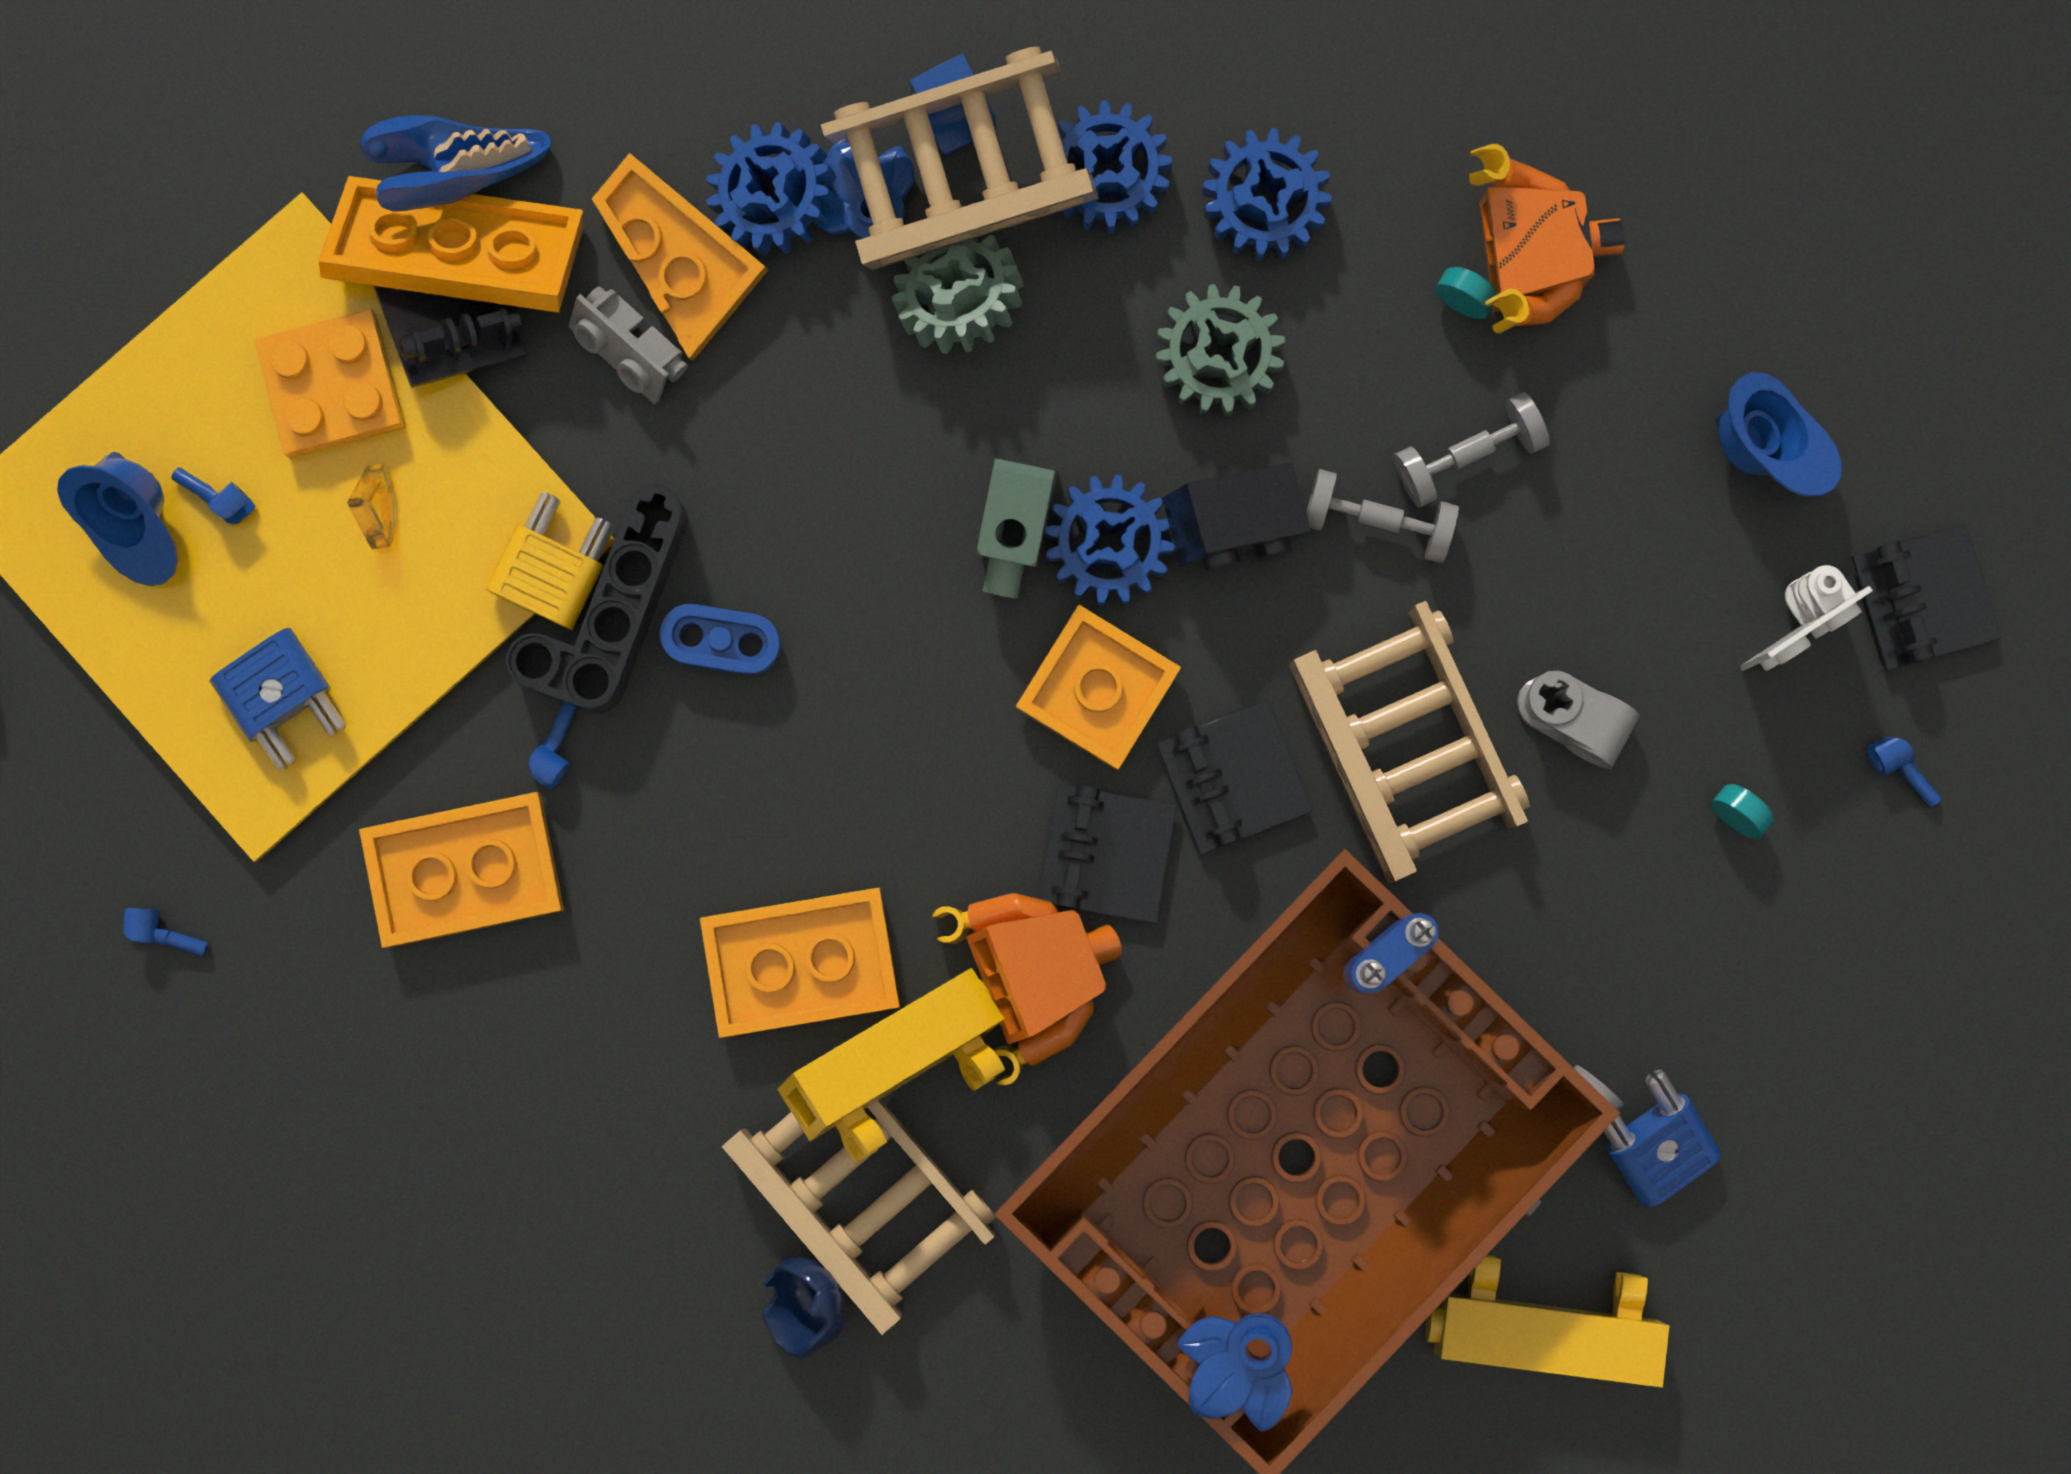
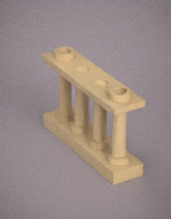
M1040 47L1025 48L1006 56L1007 65L877 107L870 108L868 102L851 104L834 112L836 120L821 124L824 136L832 143L838 144L848 140L873 225L868 228L870 236L855 241L862 265L874 270L1099 199L1093 177L1088 169L1076 171L1075 165L1073 163L1068 164L1043 81L1044 77L1061 72L1058 59L1052 50L1041 53ZM1019 85L1045 170L1040 173L1042 182L1021 189L1018 188L1017 182H1010L985 96ZM959 104L963 105L987 189L982 192L983 201L961 207L959 200H953L928 117V114ZM905 122L930 205L925 210L926 219L904 225L902 218H896L871 135L872 132Z
M1427 601L1415 605L1408 612L1414 628L1334 664L1330 659L1321 662L1317 651L1314 650L1294 659L1289 665L1388 884L1417 872L1412 860L1420 857L1419 850L1496 815L1501 814L1508 830L1528 822L1523 810L1529 808L1530 803L1524 787L1515 774L1507 777L1447 647L1454 643L1450 627L1441 611L1431 612ZM1425 649L1439 683L1361 718H1358L1355 714L1346 717L1337 697L1338 694L1344 692V685ZM1450 704L1465 737L1388 772L1383 773L1381 769L1371 771L1362 752L1363 749L1369 747L1368 740ZM1473 759L1476 760L1490 792L1411 828H1408L1406 824L1396 826L1387 806L1395 801L1393 795Z
M881 1099L867 1108L876 1117L874 1121L882 1130L886 1140L888 1141L893 1137L914 1161L916 1166L847 1226L844 1227L839 1223L833 1230L817 1212L824 1205L821 1199L870 1156L856 1164L849 1156L845 1147H843L806 1180L799 1177L792 1183L777 1165L784 1159L781 1152L804 1133L792 1112L766 1134L760 1130L752 1136L746 1128L740 1130L722 1148L824 1268L831 1273L836 1282L881 1335L902 1317L903 1312L896 1305L903 1299L900 1292L970 1231L973 1230L985 1245L995 1236V1232L988 1225L996 1218L990 1208L974 1190L963 1196ZM933 1184L956 1212L885 1274L879 1270L871 1276L856 1258L863 1252L861 1245Z

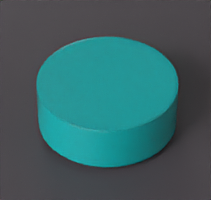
M1462 267L1447 268L1435 287L1436 294L1446 305L1474 319L1487 318L1494 305L1486 307L1485 301L1497 295L1495 288L1486 279Z
M1735 784L1724 785L1711 802L1712 809L1722 821L1738 833L1754 840L1761 839L1774 822L1772 811L1759 797Z

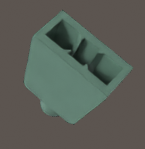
M995 458L976 551L977 555L989 557L983 592L1018 599L1024 566L1036 567L1039 563L1058 471ZM1008 519H1015L1024 526L1020 546H1010L1002 540L1004 524Z

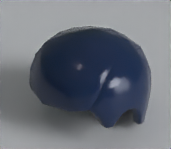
M788 1257L780 1262L772 1274L764 1280V1285L766 1287L773 1286L775 1293L771 1302L762 1311L763 1320L774 1341L788 1355L804 1359L839 1336L844 1328L846 1319L844 1294L841 1286L820 1262L803 1257Z

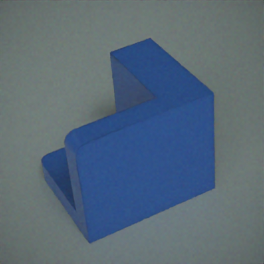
M963 53L910 79L911 95L973 76L974 74ZM986 98L996 132V116ZM962 104L928 114L936 144L943 156H950L974 143Z

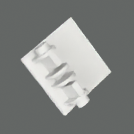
M1829 565L1820 566L1796 579L1786 588L1785 601L1801 626L1739 667L1744 671L1760 663L1766 672L1778 664L1781 665L1811 646V643L1805 636L1806 634L1811 632L1813 637L1817 639L1859 615L1862 610L1856 602L1873 590L1868 586L1855 593L1843 574L1837 568Z

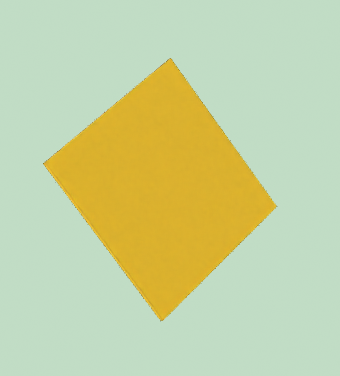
M303 192L0 454V575L253 862H258L536 615L485 589L517 524L525 526L540 494L547 492L560 500V504L544 536L579 552L595 520L594 515L466 373L413 388L410 387L373 285L321 278L318 261L331 223ZM372 309L377 317L405 428L293 458L286 457L283 454L254 340ZM117 452L125 459L143 466L154 475L161 484L164 493V505L161 513L162 522L175 543L178 556L175 574L164 584L153 586L136 583L120 574L103 557L85 531L63 508L57 493L58 479L68 468L80 465L95 466L106 455ZM181 467L210 485L217 493L232 481L251 499L256 508L240 523L230 525L216 515L199 496L173 481L171 476L176 468ZM612 535L600 558L611 549L614 542ZM291 628L331 687L326 695L345 721L346 727L339 731L320 702L317 701L338 732L336 735L328 736L311 709L307 707L276 728L296 758L291 766L286 763L288 768L277 770L258 740L249 742L209 680L221 669L273 634L283 629Z

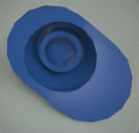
M1750 372L1736 380L1730 389L1728 408L1716 419L1719 429L1720 446L1726 458L1737 469L1747 474L1769 475L1787 490L1805 497H1821L1834 490L1841 479L1842 461L1836 444L1823 427L1798 403L1794 395L1780 380L1769 374Z
M112 452L95 466L80 465L68 468L60 476L57 493L63 508L85 531L103 557L120 574L136 583L148 586L164 584L175 574L178 563L176 546L161 518L164 493L161 484L152 473L143 466L125 459L120 453Z

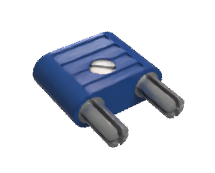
M286 628L273 634L221 669L209 680L249 742L258 740L277 770L288 768L286 763L291 766L296 758L276 728L307 707L311 709L328 736L336 735L338 732L317 701L320 702L339 731L346 727L345 721L326 695L331 687L291 628Z
M1423 913L1411 914L1398 919L1346 964L1343 975L1347 987L1353 992L1360 994L1376 993L1385 988L1437 942L1439 929L1435 920Z
M1663 1070L1652 1071L1657 1081L1650 1074L1645 1079L1658 1104L1627 1126L1619 1115L1604 1130L1609 1139L1606 1147L1609 1155L1640 1205L1644 1207H1653L1664 1202L1714 1166L1721 1157L1719 1147L1690 1099L1685 1094H1677Z

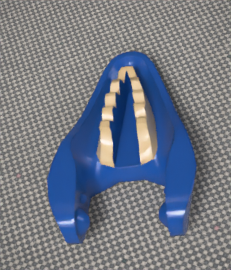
M412 115L394 117L370 126L361 138L360 148L365 159L372 162H418L431 171L389 177L377 185L375 194L382 208L390 211H409L455 203L475 192L529 169L546 157L550 150L551 139L547 133L540 130L477 127L438 116Z

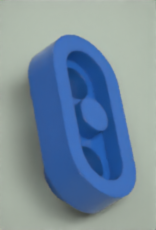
M683 604L672 609L665 616L660 627V640L664 650L673 660L686 666L755 676L770 670L777 662L781 653V639L778 631L768 619L758 614L698 604ZM690 626L700 627L703 631L702 641L694 647L685 646L682 642V634ZM748 636H757L762 640L761 651L752 657L743 655L741 652L742 641Z

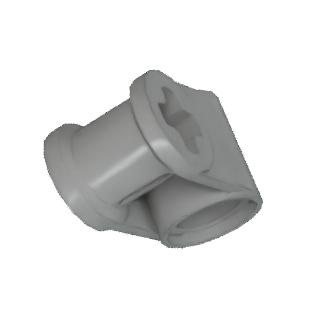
M1559 670L1548 671L1526 682L1519 690L1516 700L1517 711L1521 719L1528 726L1561 743L1581 759L1604 769H1612L1640 717V714L1623 701L1597 691L1570 674ZM1552 688L1555 691L1553 702L1560 706V708L1547 713L1543 710L1546 700L1539 693Z

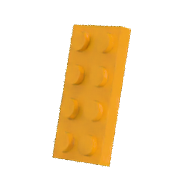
M348 176L318 261L321 278L559 313L584 228L583 210L471 194L455 203L409 211H390L382 208L376 198V188L381 180Z

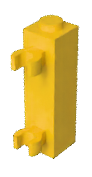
M970 968L795 1071L777 1090L809 1141L814 1140L836 1126L841 1134L846 1151L857 1164L887 1143L878 1124L866 1114L864 1109L953 1055L959 1063L964 1080L973 1091L983 1087L994 1080L995 1076L1005 1071L998 1055L982 1039V1037L986 1036L1000 1024L1004 1017L992 1000L983 980H980L974 970Z
M1486 1255L1468 1274L1467 1295L1450 1293L1426 1321V1342L1434 1343L1433 1352L1441 1359L1663 1388L1670 1325L1657 1319L1642 1318L1647 1295L1648 1278L1641 1277L1639 1274L1615 1273L1613 1313L1611 1314L1495 1299L1500 1276L1501 1259L1496 1258V1256Z

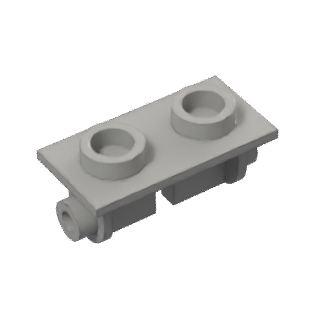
M598 286L587 298L580 294L576 297L568 326L573 331L577 341L587 351L594 354L598 353L616 369L619 378L630 390L642 393L656 405L660 400L666 380L669 379L673 383L686 371L688 365L681 359L683 352L653 326L637 339L632 332L642 324L643 317L613 289L606 292L601 286Z

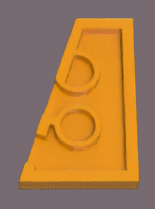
M629 153L593 196L592 200L627 258L637 270L660 312L665 316L688 358L694 361L768 272V269Z

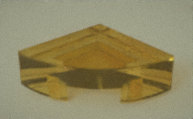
M386 463L367 465L347 504L371 549L391 547L397 525V501L392 477Z

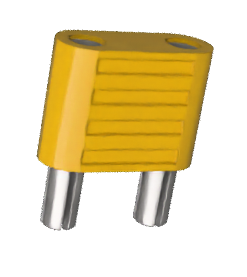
M542 492L525 526L517 524L485 590L572 631L604 566L598 560L611 536L614 526L609 521L605 522L603 518H595L579 552L544 536L560 504V500L554 495L551 496L550 493Z

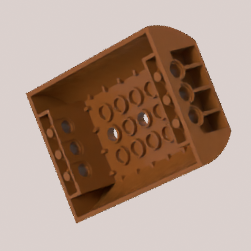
M1346 849L1329 864L994 1214L1189 1406V1388L1194 1373L1200 1364L1184 1354L1177 1343L1182 1334L1192 1324L1211 1316L1238 1322L1243 1317L1255 1313L1268 1314L1279 1319L1289 1330L1293 1343L1291 1358L1285 1367L1292 1383L1293 1392L1289 1406L1282 1418L1270 1429L1260 1431L1252 1424L1242 1408L1234 1414L1224 1417H1202L1259 1474H1280L1620 1114L1607 1099L1439 938L1430 950L1382 990L1376 993L1360 994L1348 988L1343 975L1346 964L1398 919L1413 913ZM1377 1051L1388 1053L1396 1063L1394 1079L1383 1087L1372 1086L1367 1082L1363 1074L1364 1061L1370 1054ZM1294 1139L1304 1140L1313 1152L1311 1166L1307 1171L1298 1175L1286 1173L1279 1163L1280 1149L1286 1142ZM1208 1228L1222 1230L1229 1240V1250L1226 1256L1215 1263H1207L1200 1260L1194 1250V1242L1197 1235ZM1256 1339L1248 1343L1250 1352L1256 1356L1263 1357L1271 1352L1269 1344L1263 1340Z

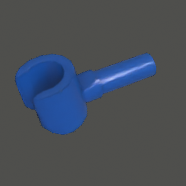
M181 467L176 468L171 476L173 481L199 496L216 515L230 525L240 523L256 508L251 499L232 481L217 493L210 485Z
M564 702L560 707L549 736L546 737L544 744H541L531 754L529 759V769L532 777L548 789H554L570 766L568 761L556 754L562 745V741L577 708Z
M1885 737L1867 747L1869 759L1880 775L1885 776L1899 769L1903 778L1910 783L1929 807H1933L1941 801L1942 798L1914 764V752L1907 741L1901 738Z
M125 909L123 933L129 940L157 943L164 946L168 945L202 957L204 956L208 942L172 930L158 929L159 910Z

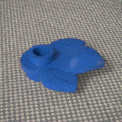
M849 142L834 144L827 153L825 164H828L835 172L836 179L825 187L829 188L836 196V202L822 204L820 207V211L829 220L826 225L812 223L828 234L852 231L859 239L869 237L868 228L873 223L870 217H866L869 210ZM896 146L881 154L878 159L896 218H902L903 222H905L906 207L903 199L914 184L915 173L914 166L907 153L900 146Z
M1263 1313L1247 1315L1238 1322L1211 1316L1196 1321L1182 1334L1177 1343L1179 1348L1191 1360L1200 1364L1194 1373L1189 1388V1403L1194 1414L1207 1418H1219L1234 1414L1242 1408L1252 1424L1260 1431L1270 1429L1282 1418L1289 1406L1293 1392L1292 1383L1285 1369L1291 1358L1293 1343L1289 1330L1279 1319ZM1256 1339L1263 1340L1269 1344L1271 1352L1263 1357L1256 1356L1250 1352L1248 1343Z

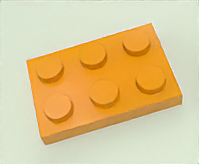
M539 792L359 829L382 948L406 945L564 911L542 795Z
M880 887L700 918L719 1038L900 1008Z

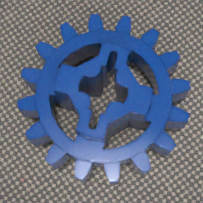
M1101 100L1098 115L1091 116L1089 111L1082 105L1077 107L1078 123L1075 126L1063 119L1058 122V132L1063 139L1061 142L1067 162L1072 153L1075 156V161L1083 169H1088L1093 177L1099 198L1117 197L1120 200L1115 203H1101L1094 200L1062 210V216L1066 219L1074 216L1078 211L1084 214L1083 229L1087 231L1091 229L1096 219L1104 220L1108 234L1114 233L1116 219L1124 218L1126 223L1133 229L1138 226V209L1141 208L1152 215L1157 211L1158 203L1152 193L1167 194L1170 181L1158 175L1171 171L1172 157L1158 155L1166 147L1167 137L1165 133L1150 137L1149 132L1152 127L1153 118L1148 114L1138 122L1131 119V104L1126 103L1118 115L1111 114L1107 100ZM1111 131L1116 132L1117 135L1097 136L1095 133ZM1140 150L1143 152L1147 163V175L1144 181L1140 178V173L1132 164ZM1119 158L1117 174L1107 170L1102 175L1098 174L1096 176L1098 160L1103 164H1108L1113 159L1117 160Z
M775 122L771 129V134L766 135L758 124L751 125V140L744 142L734 134L730 137V141L735 151L730 156L718 152L715 154V160L723 168L721 174H710L706 177V182L718 191L717 194L706 199L707 206L715 213H721L715 220V224L726 234L732 232L731 239L744 249L752 242L755 250L761 255H767L771 249L772 242H775L785 254L790 253L792 237L798 235L806 243H809L813 239L807 227L812 222L826 225L829 221L820 211V207L822 204L836 202V196L829 188L824 186V184L836 179V175L828 164H822L827 158L824 150L817 143L810 145L811 139L801 129L798 128L790 136L789 131L782 123ZM771 154H779V155H778L777 157H775V158H772V157H764V156L771 155ZM764 175L773 182V186L776 188L774 192L780 199L779 203L769 195L766 189L768 185L763 180ZM767 219L779 221L772 224H762Z
M1271 128L1267 140L1259 142L1254 131L1249 130L1246 131L1243 148L1240 149L1237 144L1230 140L1224 144L1223 153L1227 160L1226 162L1221 159H1211L1208 171L1218 180L1211 179L1203 182L1202 195L1215 199L1205 205L1203 214L1205 219L1220 218L1221 221L1214 232L1217 240L1229 234L1235 237L1233 253L1238 255L1245 248L1246 244L1254 246L1255 260L1262 261L1266 249L1274 247L1278 257L1285 259L1289 252L1290 241H1293L1302 249L1308 246L1310 236L1306 227L1311 230L1321 231L1326 219L1316 210L1328 209L1331 204L1332 195L1318 191V189L1328 184L1330 174L1329 171L1322 170L1314 172L1313 167L1319 157L1316 149L1305 155L1298 152L1300 136L1294 135L1285 145L1279 143L1278 130ZM1272 160L1282 162L1293 170L1288 171L1273 163ZM1245 165L1246 180L1243 184L1233 186L1232 191L1227 192V185L1232 175ZM1259 180H1261L1262 185L1266 186V190L1269 193H1278L1273 210L1271 204H1267L1264 196L1255 197ZM1306 198L1303 212L1289 225L1287 221L1288 207L1299 203L1300 199ZM1245 218L1260 226L1262 230L1251 228L1240 220Z
M1115 475L1111 488H1102L1098 477L1092 476L1090 477L1089 493L1083 494L1074 486L1068 489V496L1072 503L1069 508L1064 505L1054 504L1052 514L1061 521V525L1047 526L1045 528V537L1058 542V546L1048 550L1046 558L1047 562L1062 561L1064 566L1056 575V580L1059 584L1067 582L1071 578L1077 581L1074 592L1075 598H1082L1090 589L1096 591L1097 606L1104 607L1108 593H1116L1121 604L1127 605L1130 600L1129 589L1136 587L1144 595H1148L1151 592L1152 587L1147 578L1149 574L1164 578L1168 568L1157 558L1158 556L1173 555L1175 544L1161 540V535L1171 531L1168 519L1157 520L1155 516L1162 508L1163 501L1160 497L1148 503L1142 500L1145 488L1144 483L1139 482L1129 492L1123 490L1122 475ZM1117 503L1130 509L1123 514L1106 512L1099 504ZM1078 519L1081 527L1086 532V539L1074 553H1071L1069 534L1073 523ZM1147 528L1150 548L1146 559L1142 563L1139 560L1138 554L1133 549L1134 539ZM1104 529L1111 535L1126 529L1120 540L1119 552L1115 553L1113 549L1107 547L1101 551L1098 549L1093 553L1094 548L1099 543V530ZM1096 567L1113 569L1120 578L1102 579L1089 573Z

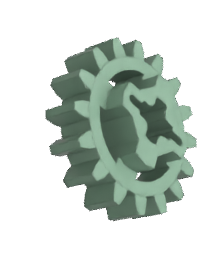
M989 235L981 243H979L976 237L925 253L920 259L917 257L906 259L904 262L909 274L895 275L893 280L899 293L892 296V301L908 335L915 333L920 346L923 348L928 347L936 340L941 353L948 354L954 342H961L964 350L970 352L973 349V339L981 336L988 343L995 341L992 328L996 324L1010 327L1013 322L1007 309L1021 308L1023 303L1018 289L1022 288L1024 284L1012 253L1008 247L1000 249L996 237L993 235ZM986 270L992 273L994 278H989ZM922 305H928L931 314L926 312Z
M1215 284L1209 285L1206 300L1200 301L1191 291L1186 293L1184 298L1185 312L1174 307H1170L1167 311L1166 318L1174 328H1159L1156 340L1163 345L1169 346V349L1159 351L1155 356L1156 365L1171 367V370L1163 377L1162 384L1165 388L1180 384L1182 390L1178 403L1182 406L1193 397L1199 399L1201 415L1206 416L1212 403H1219L1224 416H1231L1234 401L1240 400L1248 410L1252 409L1256 403L1253 392L1255 388L1266 394H1269L1273 389L1274 383L1265 373H1281L1284 361L1271 355L1272 352L1282 349L1285 344V336L1270 335L1269 333L1277 323V315L1273 313L1261 318L1258 310L1262 298L1257 295L1247 304L1239 301L1241 295L1239 286H1233L1228 298L1219 296V291ZM1216 314L1230 315L1240 319L1241 322L1236 324L1220 320ZM1191 326L1197 345L1188 351L1186 356L1181 358L1180 341L1185 331ZM1211 340H1215L1220 347L1228 344L1232 346L1228 361L1225 362L1220 355H1214L1211 358L1208 356ZM1258 344L1259 362L1254 372L1249 376L1247 372L1248 367L1243 361V356L1246 352L1252 350L1254 345ZM1205 377L1220 381L1224 388L1210 387L1197 380Z

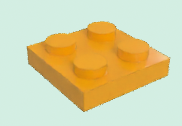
M372 309L254 340L283 454L286 457L293 458L405 428L377 317Z
M1078 605L1015 707L1028 717L1118 771L1181 667L1086 608Z

